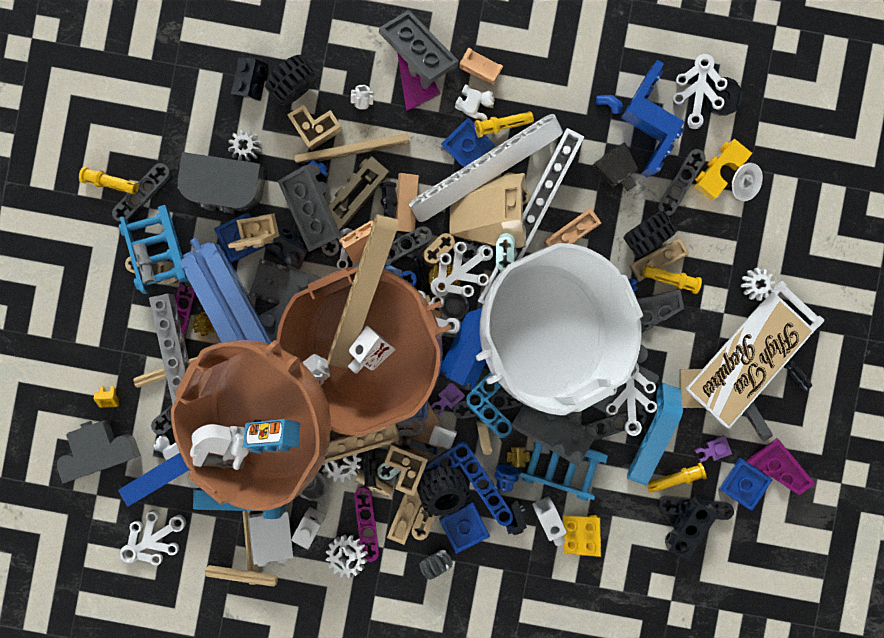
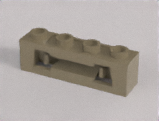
M372 156L369 160L366 158L359 167L361 169L357 174L353 173L348 178L346 187L344 189L341 187L336 192L334 201L327 203L339 231L344 229L379 188L380 184L390 175V172ZM365 176L366 180L372 184H368L348 207L350 210L347 212L340 204H344L363 182L362 178Z

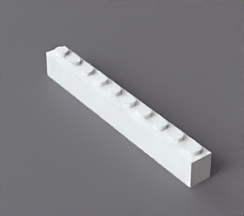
M568 128L565 130L523 212V225L526 228V247L515 248V261L523 257L584 139V136ZM504 255L502 260L504 265L508 264L507 255ZM495 266L488 284L485 285L477 301L481 304L484 303L492 283L502 272L497 266Z

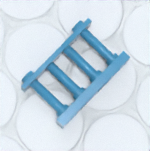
M166 205L158 207L159 213L157 216L129 224L124 217H120L121 224H119V229L122 236L125 235L136 275L134 283L136 289L144 294L148 293L146 285L175 277L181 283L189 281L185 270L179 263L183 256L171 214ZM158 223L160 225L163 224L164 231L162 234L134 242L131 231ZM163 241L165 243L168 242L169 249L167 252L151 256L149 259L152 260V264L168 259L170 261L173 260L175 267L170 271L154 275L156 281L144 284L141 272L136 266L137 259L133 245L145 243L146 246Z
M534 441L535 447L527 472L520 470L519 475L523 477V481L528 483L536 481L577 494V498L588 501V498L594 500L595 496L589 492L597 464H600V461L606 463L607 454L588 449L585 457L589 458L588 461L590 463L582 488L578 489L570 486L577 467L572 462L569 463L563 483L552 480L560 457L555 452L552 453L545 478L534 475L542 447H544Z

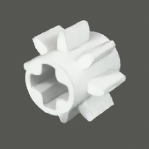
M358 85L355 90H351L350 102L355 103L354 106L358 109H367L369 104L373 105L374 92L370 91L368 86Z

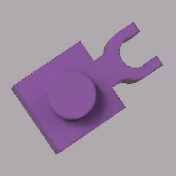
M451 382L438 394L441 400L435 401L430 407L433 408L435 405H440L441 410L437 413L440 415L446 405L453 408L465 395Z
M724 435L707 441V448L694 450L695 453H704V456L698 459L700 463L706 461L710 456L715 461L732 454Z

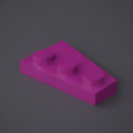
M397 52L406 111L408 112L439 96L440 91L434 81L430 87L423 89L420 75L412 77L409 72L408 63Z
M775 438L747 460L749 464L774 478L798 495H801L815 484L778 438Z

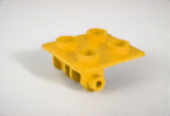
M563 515V525L567 532L564 535L566 540L564 543V554L601 557L600 518L597 515H589V517Z

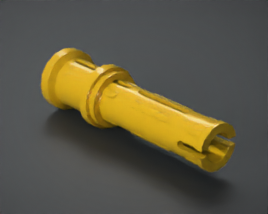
M529 111L499 119L491 117L490 120L481 122L476 120L474 123L475 131L478 138H481L483 135L490 133L498 134L500 130L533 124L534 118L532 112Z
M84 166L79 173V181L81 183H91L95 187L105 186L133 195L139 189L138 183L106 175L101 170L94 171Z
M645 265L642 270L643 277L673 284L680 290L687 289L697 294L701 288L702 279L700 277L693 278L687 276L686 273L676 274L649 265Z
M698 463V466L688 469L682 468L681 472L649 481L647 486L649 492L652 493L682 483L691 484L692 481L701 478L705 480L707 477L702 463Z

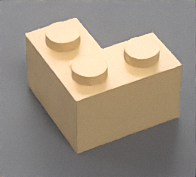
M304 104L287 114L311 151L343 131L331 110L316 120L312 118Z
M391 443L385 456L384 464L400 470L395 483V489L414 496L428 458L426 455Z

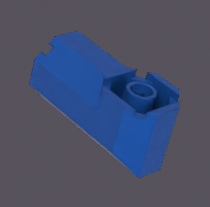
M482 308L466 313L461 323V328L457 332L440 370V374L443 371L446 372L445 377L465 387L467 384H470V389H474L486 364L485 359L477 361L475 357L482 352L480 342Z

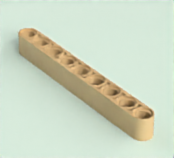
M376 215L329 351L328 366L348 369L353 356L349 349L359 337L397 231L398 219Z

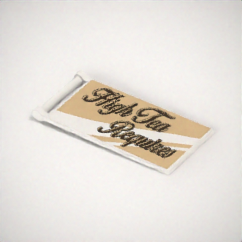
M783 280L774 287V292L769 294V298L763 300L686 387V391L726 428H730L810 335L824 322L821 316H817L786 287L787 284ZM781 292L812 321L811 325H808L792 310L778 294Z

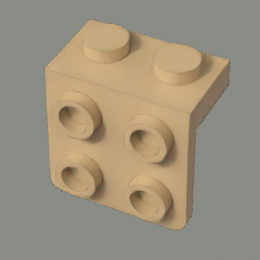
M275 214L237 220L241 239L228 244V247L235 248L238 251L247 249L249 246L258 248L272 243L274 238L279 237Z

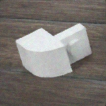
M210 424L198 428L192 434L193 446L190 456L193 458L194 466L201 467L208 452L220 455L225 454L232 441L229 427Z

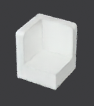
M435 424L428 444L451 449L457 431Z

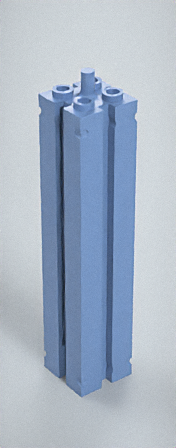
M197 238L192 239L190 242L196 253L193 251L183 255L184 259L180 260L179 263L185 270V274L221 342L253 340L268 344L272 343L258 317V312L232 263H230L228 256H226L222 245L208 242L201 246Z

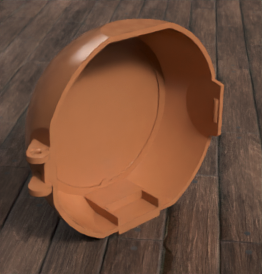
M358 267L344 268L307 284L308 289L296 293L291 298L278 327L276 341L280 343L281 349L298 357L301 362L313 354L328 360L329 351ZM384 269L361 333L366 326H369L384 337L396 350L372 371L364 366L356 374L349 367L348 369L329 366L330 377L324 380L321 387L329 406L331 430L337 433L364 436L413 417L431 396L440 375L443 356L441 333L452 329L451 325L439 328L432 309L442 305L441 301L429 305L420 292L410 283Z
M235 340L218 343L201 350L197 359L190 362L174 394L177 398L171 408L174 438L184 462L189 470H191L188 477L219 504L228 502L235 507L247 510L264 511L275 509L296 498L308 486L321 468L328 451L331 436L329 406L323 389L313 373L298 357L281 349L280 343L276 340L270 344L253 340ZM281 419L301 423L299 446L297 448H290V451H278L277 449L276 452H265L263 450V453H252L250 451L244 457L243 469L238 470L234 468L220 469L216 466H203V464L201 467L193 465V458L190 456L193 446L192 434L202 426L215 424L229 428L230 426L245 427V423H252L254 420L271 421Z

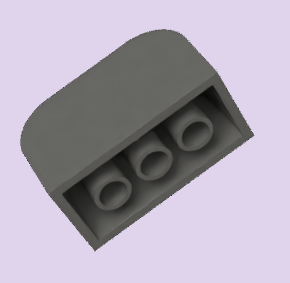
M182 152L178 188L185 198L199 204L201 208L216 211V208H219L220 211L229 214H235V211L248 212L255 209L262 200L267 170L257 163Z

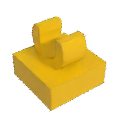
M104 386L100 387L99 392H94V401L99 408L119 407V399L116 396L114 386L110 387L109 392H106Z

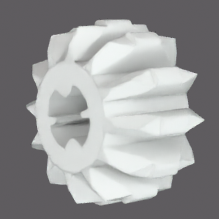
M239 130L240 136L234 133L232 136L235 140H229V143L233 146L228 148L230 152H234L232 157L234 159L238 158V161H244L245 159L247 162H251V156L257 159V155L254 153L261 152V149L257 147L261 145V141L257 140L258 136L256 134L251 135L250 130H247L245 134L243 130ZM243 143H246L248 146L246 150L242 146Z
M755 268L754 272L751 270L747 271L748 277L743 276L742 278L746 284H741V287L747 288L743 293L744 295L750 294L749 299L751 300L756 297L757 301H761L763 297L769 298L768 292H774V289L770 286L775 285L776 282L770 281L773 275H767L766 269L760 271L759 268ZM756 281H760L758 283L761 284L760 288H756V286H758L755 285Z

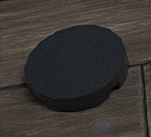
M721 77L727 80L725 90H717L714 81L709 86L718 97L724 99L723 108L719 110L714 109L712 102L705 93L704 102L711 113L718 116H728L741 106L743 90L736 80L729 77ZM722 81L717 83L719 87L725 86V83ZM717 100L714 102V104L716 106H721L722 102L720 100Z
M406 436L401 437V444L434 455L437 454L438 447Z

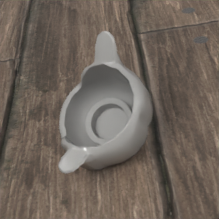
M465 289V294L468 295L469 291ZM450 292L443 296L444 305L439 308L441 313L440 319L456 318L461 320L464 318L469 310L467 298L462 296V294Z
M318 472L308 486L299 494L300 497L307 500L317 501L322 507L326 504L323 495L327 489V482L323 475Z

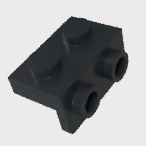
M239 57L231 95L260 101L268 64L256 58Z
M280 226L278 228L279 237L274 238L273 242L268 244L266 252L299 270L309 252L303 237H299L289 229Z
M517 499L510 501L515 520L506 528L508 534L518 535L524 532L523 529L527 528L524 519L528 517L523 503L519 504Z

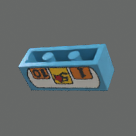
M287 419L245 423L243 448L251 449L252 453H263V450L265 452H276V449L278 451H290V448H297L299 446L301 423Z

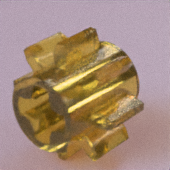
M206 312L194 315L195 320L191 323L195 330L194 333L201 332V336L214 333V327Z
M524 446L511 447V452H507V462H511V467H525L526 462H530V452L525 451Z

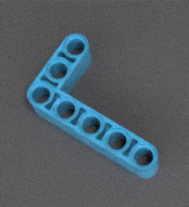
M490 372L468 394L466 403L468 408L496 436L506 438L511 433L512 425L489 402L502 386L497 381L492 383L494 386L493 391L487 392L483 388L484 384L487 383L486 379L492 375V372ZM477 396L481 402L479 405L474 406L470 403V398ZM486 410H491L494 413V418L488 420L484 417L483 413ZM502 423L506 424L508 432L500 433L497 426Z
M663 382L659 385L656 393L657 413L627 474V479L645 486L655 471L683 413L681 389Z
M202 488L193 489V509L254 511L235 507L228 502L219 504ZM287 504L275 509L264 510L263 518H281L287 510Z

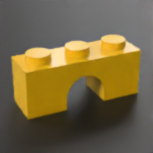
M736 139L730 142L726 141L719 149L721 153L717 157H712L708 162L709 168L705 172L701 171L695 178L697 182L694 187L710 200L716 199L728 184L720 175L721 167L726 165L736 171L752 155V152Z

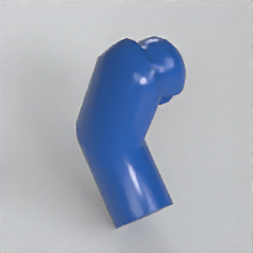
M596 96V105H609L612 108L613 114L622 112L623 104L615 96Z

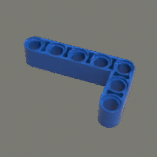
M459 442L452 446L451 449L446 450L426 463L422 478L425 475V470L428 468L433 470L439 467L444 468L440 463L443 458L451 460L450 468H456L460 465L499 525L508 526L512 523L513 514L510 507L467 443ZM464 447L467 449V454L459 456L456 453L457 449ZM470 463H475L478 466L475 472L467 470V466ZM481 479L488 481V485L485 488L478 486V482ZM492 495L499 498L495 504L488 502L489 497ZM503 511L509 513V517L505 520L499 518V514Z
M178 453L122 487L118 492L128 507L189 471V468L181 454Z

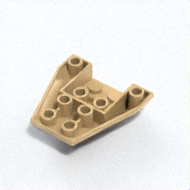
M525 173L502 176L483 184L451 204L450 235L496 246L499 236L503 233H509L515 238V248L526 247V228L523 225L522 193L526 192ZM504 240V248L507 249L510 243Z

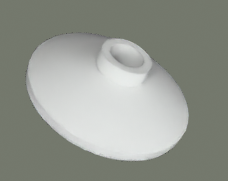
M746 163L735 173L732 181V191L738 200H751L759 192L763 175L758 165Z

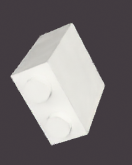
M287 510L278 519H264L263 513L248 515L254 565L266 566L272 561L284 563L293 558Z

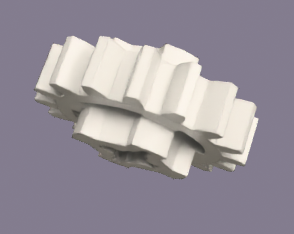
M358 454L352 455L353 459H350L349 456L344 457L343 461L346 463L339 465L338 460L324 463L322 465H325V468L322 472L328 471L327 478L334 476V482L338 478L341 479V482H344L345 477L351 480V474L357 475L356 468L360 469L362 466L358 463L362 460V457H357ZM329 463H332V465L334 466V471L331 469ZM345 468H352L346 473H341Z
M346 535L341 536V539L337 537L334 539V542L329 544L331 549L326 551L330 555L326 558V561L331 562L328 567H334V574L340 572L341 578L345 574L348 578L352 577L353 574L355 576L360 573L359 570L362 571L365 568L363 564L368 561L364 558L368 552L362 550L365 544L359 545L360 539L358 538L354 541L353 535L349 536L348 539ZM358 559L356 566L353 567L355 565L354 561Z

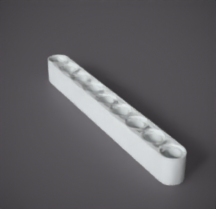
M554 114L545 116L413 199L409 206L419 222L428 220L563 134V131Z

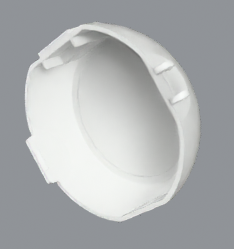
M554 244L509 264L494 280L486 295L481 311L480 342L482 352L475 357L477 361L485 359L492 372V375L486 379L487 384L498 381L505 391L521 403L535 410L556 415H566L572 411L580 412L614 394L613 389L626 383L629 379L640 351V318L643 317V313L627 276L621 275L619 270L609 260L593 250L579 245Z

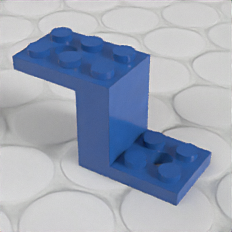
M659 60L649 69L621 117L624 121L660 141L641 172V175L646 178L655 175L656 172L661 170L664 165L662 160L671 153L674 148L672 143L683 133L684 128L682 126L685 122L646 99L654 89L651 85L654 86L664 72L661 70L664 63Z

